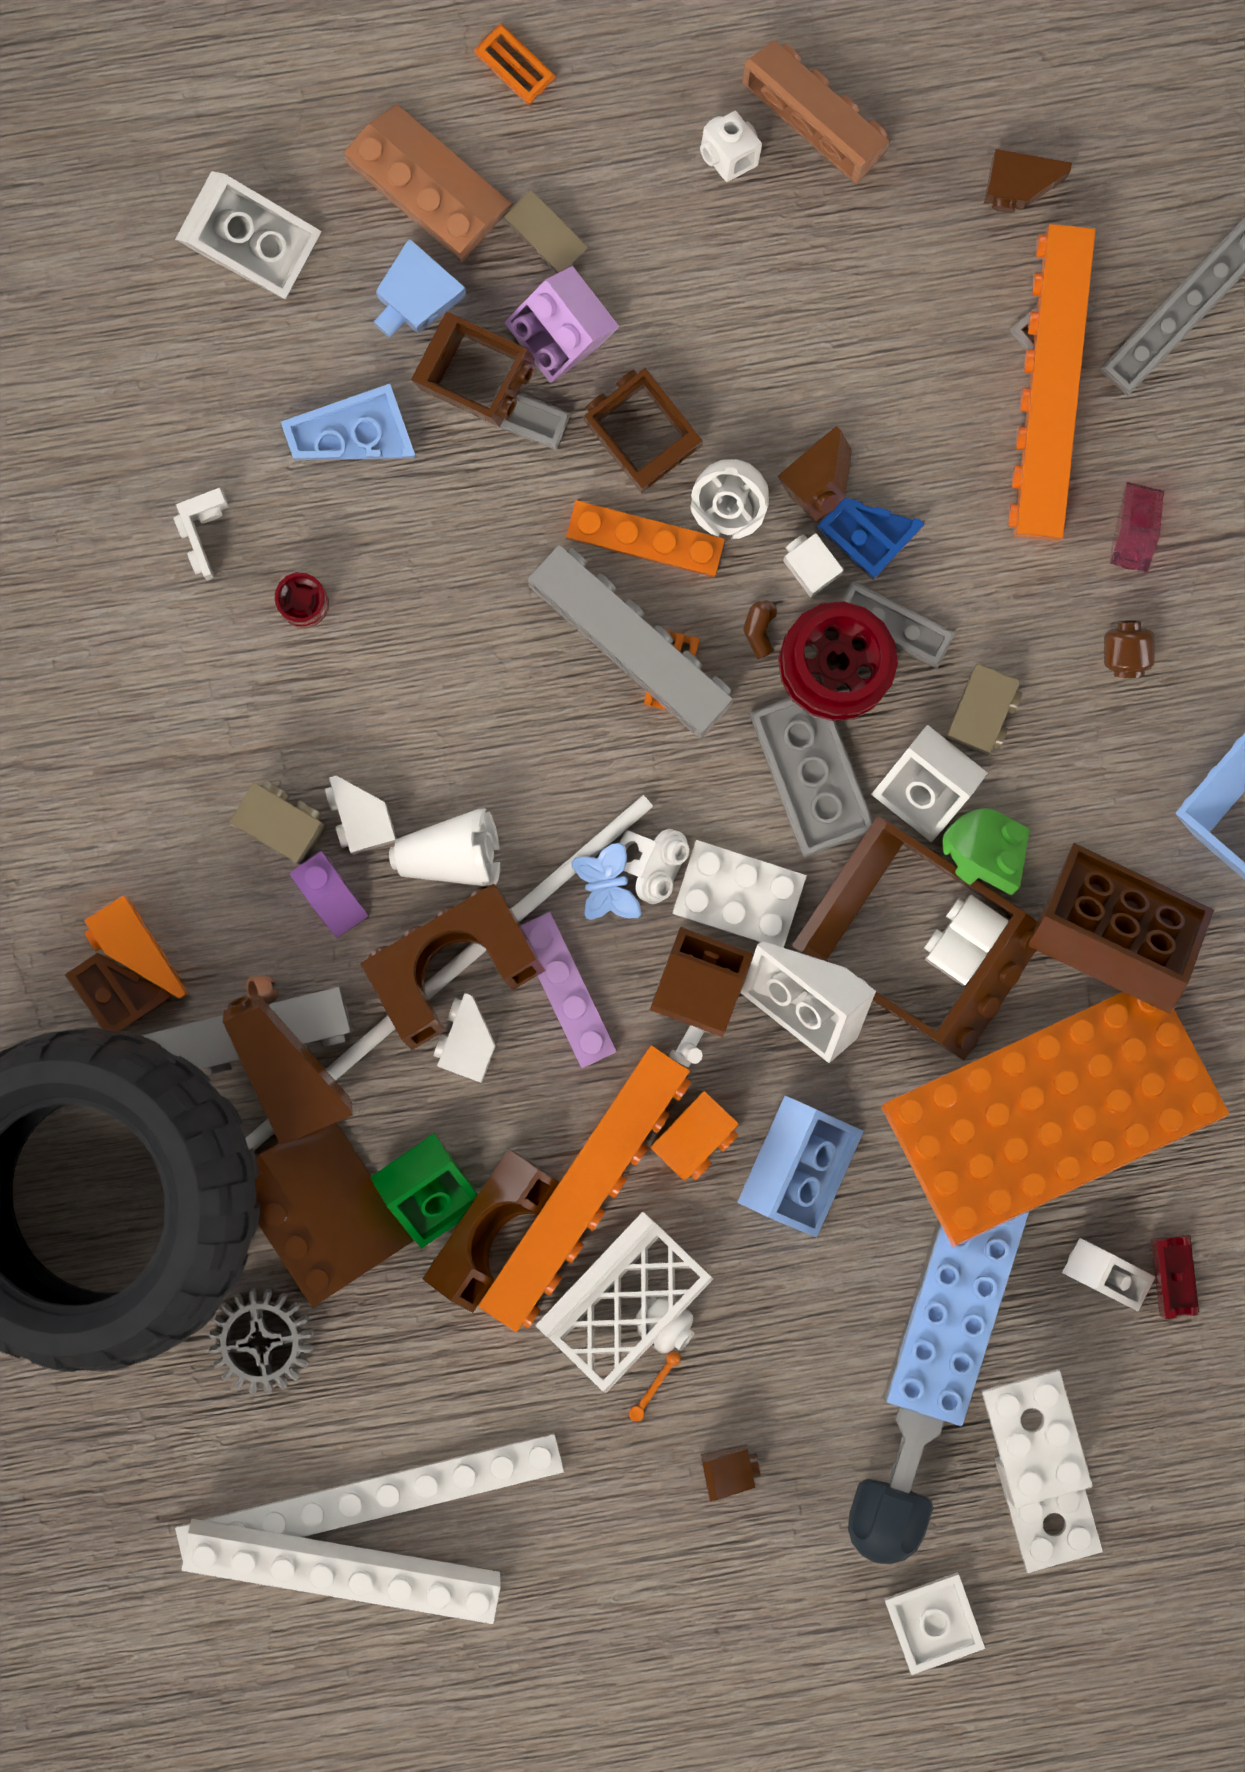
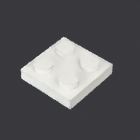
M958 1572L884 1598L911 1675L985 1649Z

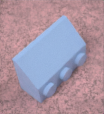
M784 1096L737 1203L817 1238L864 1131Z

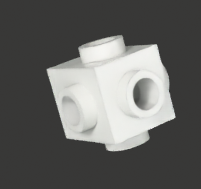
M735 110L724 117L717 116L707 123L703 130L700 151L705 162L709 166H714L723 179L729 182L758 166L762 143L758 139L752 124L748 121L745 122Z

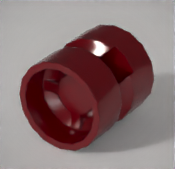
M299 572L287 575L279 582L275 590L274 601L277 610L289 624L297 628H310L318 625L328 612L329 599L322 584L312 575Z

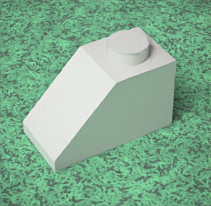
M1079 1238L1074 1250L1070 1253L1068 1262L1062 1272L1136 1311H1139L1155 1279V1276L1081 1238Z

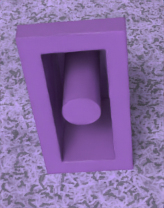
M322 851L289 873L311 906L336 938H339L369 917L326 854Z

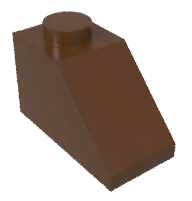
M996 149L991 161L984 203L992 204V209L1000 212L1013 213L1015 208L1022 210L1066 180L1071 171L1072 163Z
M837 426L778 475L788 495L815 522L825 514L832 512L846 496L852 450L842 431Z
M747 1445L701 1454L710 1501L755 1488L754 1478L761 1476L757 1454H749Z

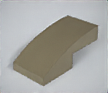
M528 190L502 216L525 243L532 246L556 273L567 269L588 248L531 190Z

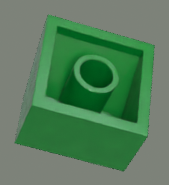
M435 1133L370 1177L386 1206L421 1249L458 1224L478 1194Z

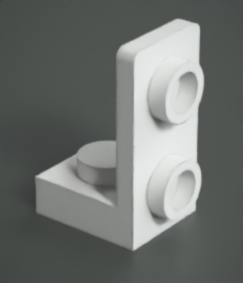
M220 488L176 504L180 515L174 517L181 538L189 537L193 551L187 554L195 574L202 572L207 581L215 577L193 521L198 519L201 523L213 521L222 516L221 510L229 508L224 493Z

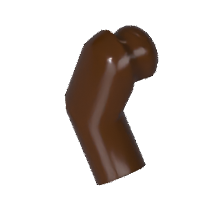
M769 600L758 601L750 607L743 627L744 634L758 660L775 652L765 633L769 622L776 618L777 615L775 604Z

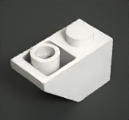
M338 776L330 777L331 787L326 788L325 792L331 811L337 809L339 811L342 824L336 826V831L341 847L349 846L350 853L357 854L395 843L397 838L387 804Z
M464 993L462 1000L454 999L447 1020L453 1022L449 1036L441 1034L433 1056L440 1058L438 1067L482 1083L496 1045L474 996Z

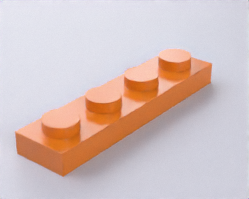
M575 500L566 534L567 540L713 578L716 577L725 542L724 538Z

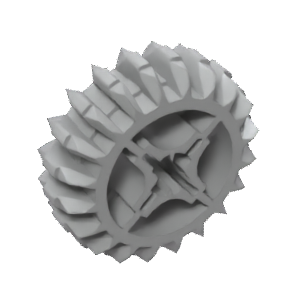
M256 1288L249 1291L250 1302L248 1303L241 1293L235 1295V1302L238 1308L235 1309L228 1302L224 1303L222 1308L229 1317L214 1316L213 1321L217 1325L222 1326V1330H210L208 1334L212 1339H220V1344H214L208 1348L209 1353L221 1352L223 1356L213 1362V1366L219 1368L226 1363L230 1369L222 1375V1379L227 1381L235 1373L239 1376L234 1386L238 1390L244 1386L246 1380L250 1381V1394L257 1393L259 1383H263L266 1394H271L273 1392L272 1381L276 1380L282 1390L287 1388L288 1383L284 1375L287 1374L291 1379L298 1380L301 1375L293 1366L296 1364L300 1367H308L309 1361L300 1356V1353H312L314 1350L313 1345L302 1343V1339L310 1338L314 1335L312 1329L301 1331L300 1325L305 1324L309 1320V1316L306 1314L296 1319L293 1313L300 1308V1304L295 1302L289 1309L285 1308L283 1305L288 1298V1295L285 1293L278 1297L277 1302H273V1290L269 1288L265 1290L263 1300H259V1293ZM262 1309L279 1315L287 1323L290 1331L272 1330L267 1325ZM250 1311L252 1320L250 1321L251 1328L248 1336L230 1340L231 1330L236 1320L243 1313ZM257 1330L262 1331L263 1337H270V1339L280 1338L266 1345L267 1351L265 1353L261 1351L259 1345L242 1344L248 1343L252 1338L257 1337L255 1333ZM293 1342L291 1355L285 1365L272 1372L271 1362L274 1347ZM233 1352L251 1353L255 1357L260 1373L243 1367L237 1361Z

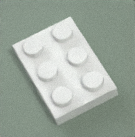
M696 840L672 914L757 942L764 941L784 948L807 875Z

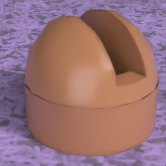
M264 975L249 977L246 983L247 996L252 999L260 995L267 1004L273 1003L279 993V990H273L272 986L276 985V981L270 976Z

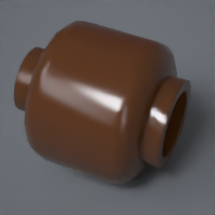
M1118 621V628L1111 629L1105 634L1104 665L1106 668L1114 671L1115 677H1144L1145 671L1153 667L1155 662V636L1152 631L1141 628V621Z

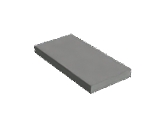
M791 698L749 713L803 858L864 836L872 825L873 820L836 722L808 714L794 703Z

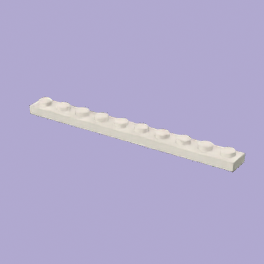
M555 1433L203 1519V1521L304 1537L564 1473V1468ZM190 1523L175 1527L182 1559H184Z

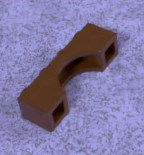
M508 1149L422 1279L451 1302L473 1313L495 1281L489 1267V1251L494 1237L502 1226L511 1219L524 1214L538 1215L560 1182L529 1160Z

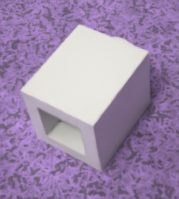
M816 533L810 538L802 534L786 547L789 553L784 557L783 561L810 597H813L840 577L844 571Z

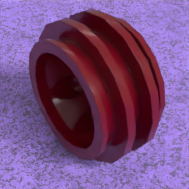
M841 601L821 603L802 613L783 639L778 663L781 682L794 703L812 716L829 721L856 719L875 708L893 684L898 659L895 641L885 623L867 608ZM837 631L838 639L830 641L825 637L824 632ZM856 639L863 646L864 650L856 651L852 647V640ZM807 646L813 647L817 653L816 657L813 659L806 658L804 648ZM827 661L831 664L835 662L840 663L843 672L838 668L833 671L830 670L827 666ZM859 667L869 668L871 671L869 679L859 677L857 672ZM844 685L849 688V692L836 691V689Z

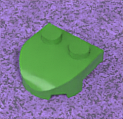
M976 809L961 816L946 830L943 837L944 854L948 855L951 853L953 860L958 866L955 873L967 884L971 885L980 878L1012 895L1020 888L1030 829L993 809Z

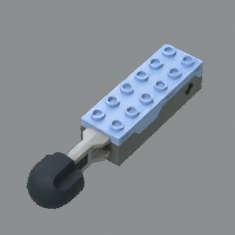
M1029 1212L956 1247H952L939 1220L937 1221L882 1397L887 1403L899 1406L896 1422L902 1433V1439L888 1483L872 1479H865L860 1482L849 1513L848 1532L851 1542L863 1557L874 1563L891 1565L905 1561L918 1550L925 1537L934 1507L931 1500L927 1497L910 1491L924 1445L940 1436L944 1421L959 1426L963 1425Z

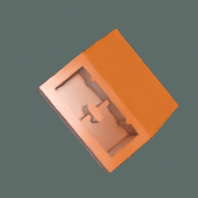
M702 1091L650 1148L684 1181L690 1176L697 1180L712 1164L707 1159L717 1147L722 1152L725 1151L739 1136L734 1131L739 1123L705 1091Z

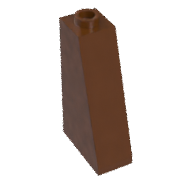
M260 995L252 999L249 996L240 997L227 1005L228 1009L223 1012V1024L280 1146L353 1116L352 1101L349 1095Z

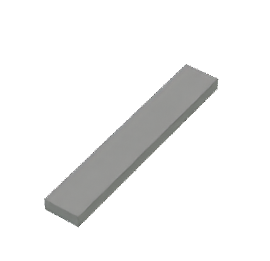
M1245 217L1100 369L1126 396L1132 393L1245 274Z

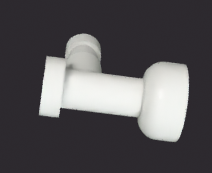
M690 1025L677 1050L672 1049L669 1057L688 1068L691 1063H699L703 1055L696 1046L703 1033L710 1032Z

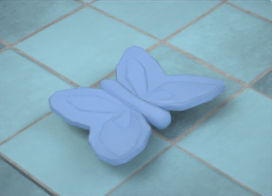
M622 843L609 845L601 851L598 858L584 856L574 858L571 862L572 868L579 877L589 882L586 884L585 889L592 892L585 903L584 915L586 919L593 920L602 917L610 910L616 915L628 919L639 918L642 914L640 904L631 891L619 887L628 884L626 876L617 877L625 870L627 861L626 849Z

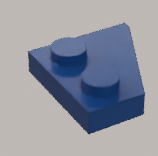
M844 498L818 524L817 529L874 580L920 531L925 523L916 518L912 520L892 514L891 511L886 509L868 507L863 505L862 502Z

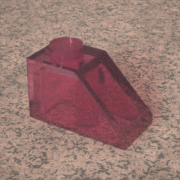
M1126 482L1112 541L1110 564L1118 565L1128 570L1148 572L1160 536L1164 490Z

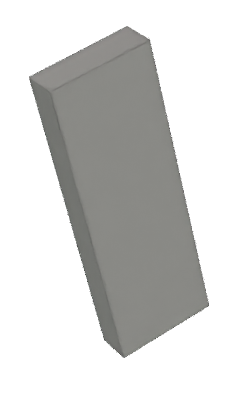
M854 581L851 582L842 601L867 608L885 623L895 641L897 649L936 669L939 667L955 635L954 632Z

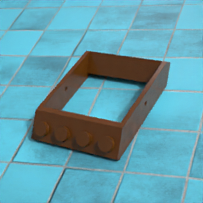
M877 816L792 947L804 955L830 962L827 960L902 845L1010 915L1011 919L937 1032L877 992H875L872 1000L964 1061L969 1052L976 1046L979 1037L990 1020L999 1011L1000 1005L1013 985L1020 979L1021 973L1034 953L1037 952V950L1028 946L1037 921L977 880L971 885L967 884L955 873L957 867Z

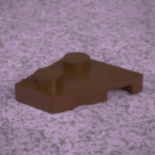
M96 953L65 974V977L102 1030L121 1032L171 998L168 991L142 979L136 973L122 968L99 953Z

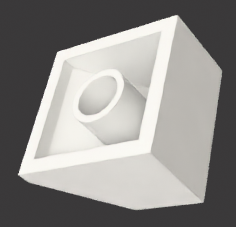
M926 725L871 795L932 843L971 797L988 772L929 725Z

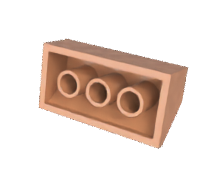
M773 40L744 64L742 84L857 185L887 152L890 143L886 139L888 136L887 132L874 120L867 122L857 113L859 111L858 106L844 94L839 97L828 88L830 82L822 73L816 69L810 72L800 63L801 56L786 43L781 46Z
M398 104L371 121L343 152L347 164L460 262H463L499 222L502 216L513 206L509 200Z

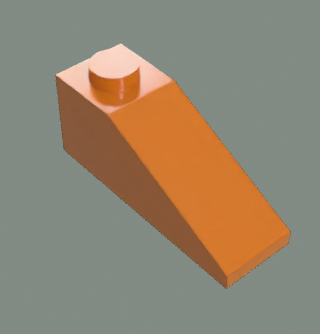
M123 895L84 920L89 928L84 934L96 952L102 949L106 955L179 999H184L190 995L129 897Z

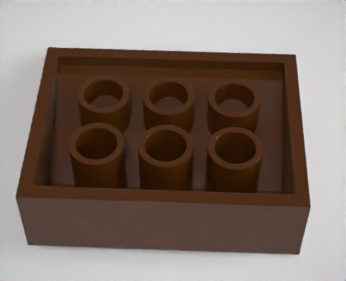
M1073 843L1039 917L1028 946L1170 1014L1189 983L1214 909Z
M337 1122L281 1146L277 1143L256 1157L259 1172L258 1177L255 1178L256 1201L260 1202L258 1225L312 1308L413 1242L409 1233L386 1206L370 1178L371 1174Z

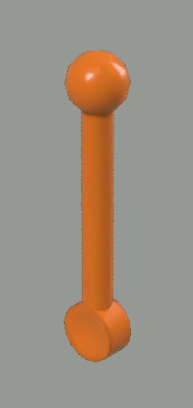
M671 1351L667 1354L666 1364L639 1404L630 1408L629 1417L631 1420L638 1422L643 1419L645 1407L672 1367L677 1366L681 1362V1355L677 1351Z

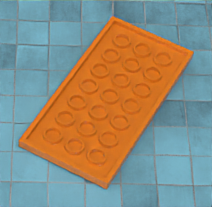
M1121 992L896 1097L881 1106L952 1247H956L1209 1126L1230 1114L1174 1008L1169 1014L1125 992Z

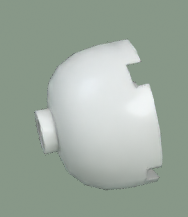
M738 459L720 460L709 465L697 478L691 493V512L696 521L710 534L718 537L722 533L732 535L731 539H740L752 534L762 524L769 505L768 485L762 474L750 463Z

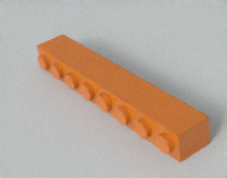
M1049 224L1045 230V235H1038L1036 257L1042 258L1041 273H1034L1032 296H1038L1037 312L1030 311L1028 334L1034 335L1033 350H1026L1024 360V373H1030L1029 389L1022 388L1020 411L1026 412L1025 427H1018L1016 437V450H1022L1021 466L1014 465L1012 475V488L1018 489L1017 504L1010 503L1008 513V527H1014L1013 537L1059 542L1064 536L1096 231L1094 228Z
M650 1045L479 1303L478 1307L516 1333L521 1325L529 1329L541 1310L535 1304L543 1292L548 1296L553 1293L562 1279V1276L557 1274V1271L565 1260L572 1264L584 1246L578 1239L586 1227L592 1231L596 1228L605 1214V1211L600 1206L608 1195L615 1199L627 1181L622 1176L629 1162L637 1166L649 1147L643 1141L651 1130L658 1134L670 1116L665 1111V1108L673 1097L680 1101L692 1081L686 1078L690 1072L688 1069Z

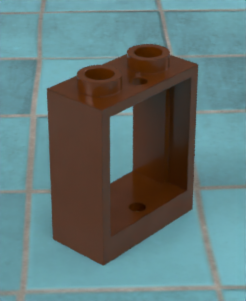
M446 311L411 380L420 390L500 427L504 418L509 419L513 414L517 404V398L515 397L521 385H526L531 379L535 368L533 364L535 359L528 349ZM463 337L515 360L490 408L439 385Z
M646 368L638 374L634 369L625 374L616 383L619 388L608 397L602 393L586 406L588 413L584 415V422L641 494L701 448L703 443L700 436ZM644 388L682 437L638 471L600 421Z

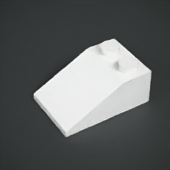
M211 171L175 240L273 294L286 299L322 231L228 175Z
M761 941L756 947L741 990L742 995L828 1063L858 1038L876 992L863 979L858 978L845 967Z

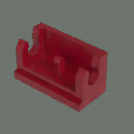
M1191 1235L1152 1238L1151 1245L1159 1316L1164 1319H1171L1181 1315H1198L1199 1306Z

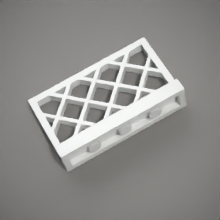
M642 1212L535 1326L604 1393H607L657 1340L661 1332L689 1306L713 1278L651 1217ZM660 1238L668 1246V1263L648 1264V1249ZM675 1253H676L684 1262H676V1263H675ZM641 1257V1264H634ZM691 1268L700 1278L689 1290H675V1269ZM668 1269L669 1290L648 1291V1270ZM641 1270V1291L621 1292V1277L627 1271ZM614 1286V1293H607ZM669 1296V1311L664 1317L647 1319L648 1297ZM675 1296H682L675 1304ZM621 1298H641L642 1319L621 1320ZM601 1299H614V1320L594 1321V1306ZM588 1313V1321H581ZM647 1324H656V1325L648 1332ZM642 1325V1340L635 1347H621V1326ZM614 1326L615 1348H594V1327ZM575 1327H588V1349H572L563 1339ZM621 1353H629V1354L621 1361ZM594 1354H615V1369L603 1380L594 1371ZM579 1355H588V1364Z

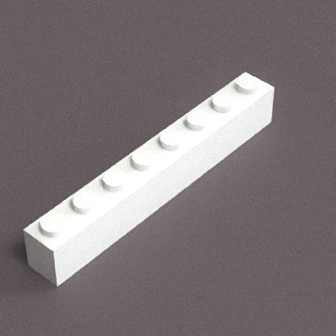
M191 1519L181 1570L489 1624L494 1623L501 1587L500 1572L197 1519Z

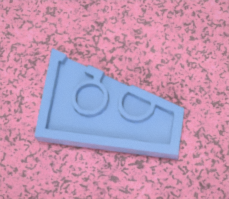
M390 384L281 421L294 460L416 458Z

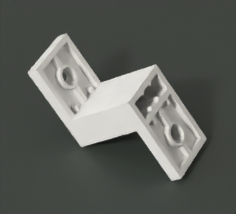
M1054 1370L983 1390L982 1395L1000 1455L994 1459L1026 1572H1034L1103 1552L1085 1489L1093 1486L1060 1370ZM1030 1408L1038 1409L1043 1418L1040 1427L1033 1431L1025 1430L1020 1422L1022 1413ZM1051 1513H1058L1064 1518V1528L1058 1534L1046 1533L1043 1528L1045 1517Z

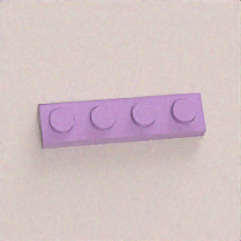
M548 912L521 925L546 970L538 975V978L581 1068L616 1053L617 1051L551 913Z

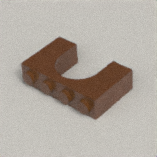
M495 884L474 890L464 902L455 907L449 906L442 909L432 921L422 927L410 928L402 935L400 940L390 946H382L375 949L369 954L368 959L360 963L401 1040L411 1050L445 1031L427 998L424 988V976L431 959L444 947L458 942H471L484 947L502 979L512 991L546 971L504 895Z

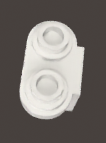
M674 829L662 831L654 841L626 830L619 843H622L626 850L631 844L637 843L639 851L643 854L640 860L634 859L632 862L626 863L624 871L638 876L636 881L638 897L647 903L657 904L668 898L672 893L676 875L681 864L686 861L689 855L687 839L683 833Z

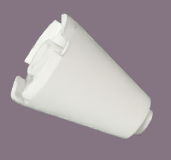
M476 809L397 838L395 846L390 847L389 850L392 869L398 870L401 877L478 886L496 885L499 880L500 862L493 863L494 850L500 849L497 830L491 813H485L486 809Z

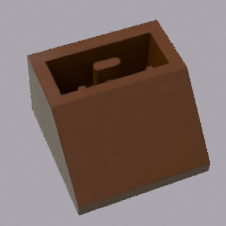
M680 927L650 1010L723 1037L743 986L753 953Z

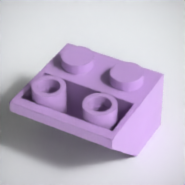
M573 266L545 279L504 322L520 345L528 349L535 359L534 363L550 383L556 381L593 353L619 328V325Z

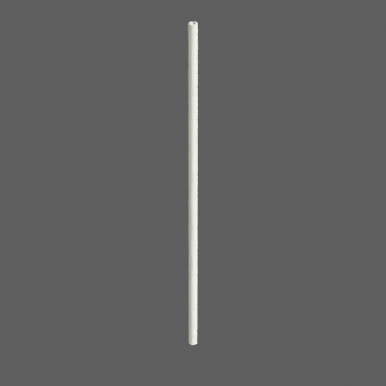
M642 795L511 908L518 922L524 919L576 874L571 863L574 858L597 856L653 807L649 800ZM471 943L424 983L428 1000L481 956L486 949L478 944ZM387 1015L326 1068L335 1081L395 1030L389 1016ZM268 1119L245 1138L248 1149L253 1148L255 1151L274 1134Z

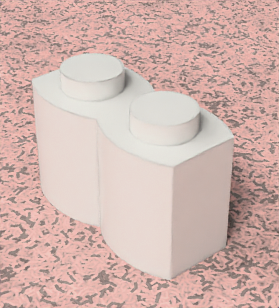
M973 895L968 896L965 901L961 898L956 900L946 915L951 922L942 933L937 929L924 946V949L929 952L924 960L961 986L967 984L1009 922Z

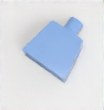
M409 239L376 291L378 299L387 307L373 323L389 338L393 336L404 322L415 332L420 333L466 296L465 287Z

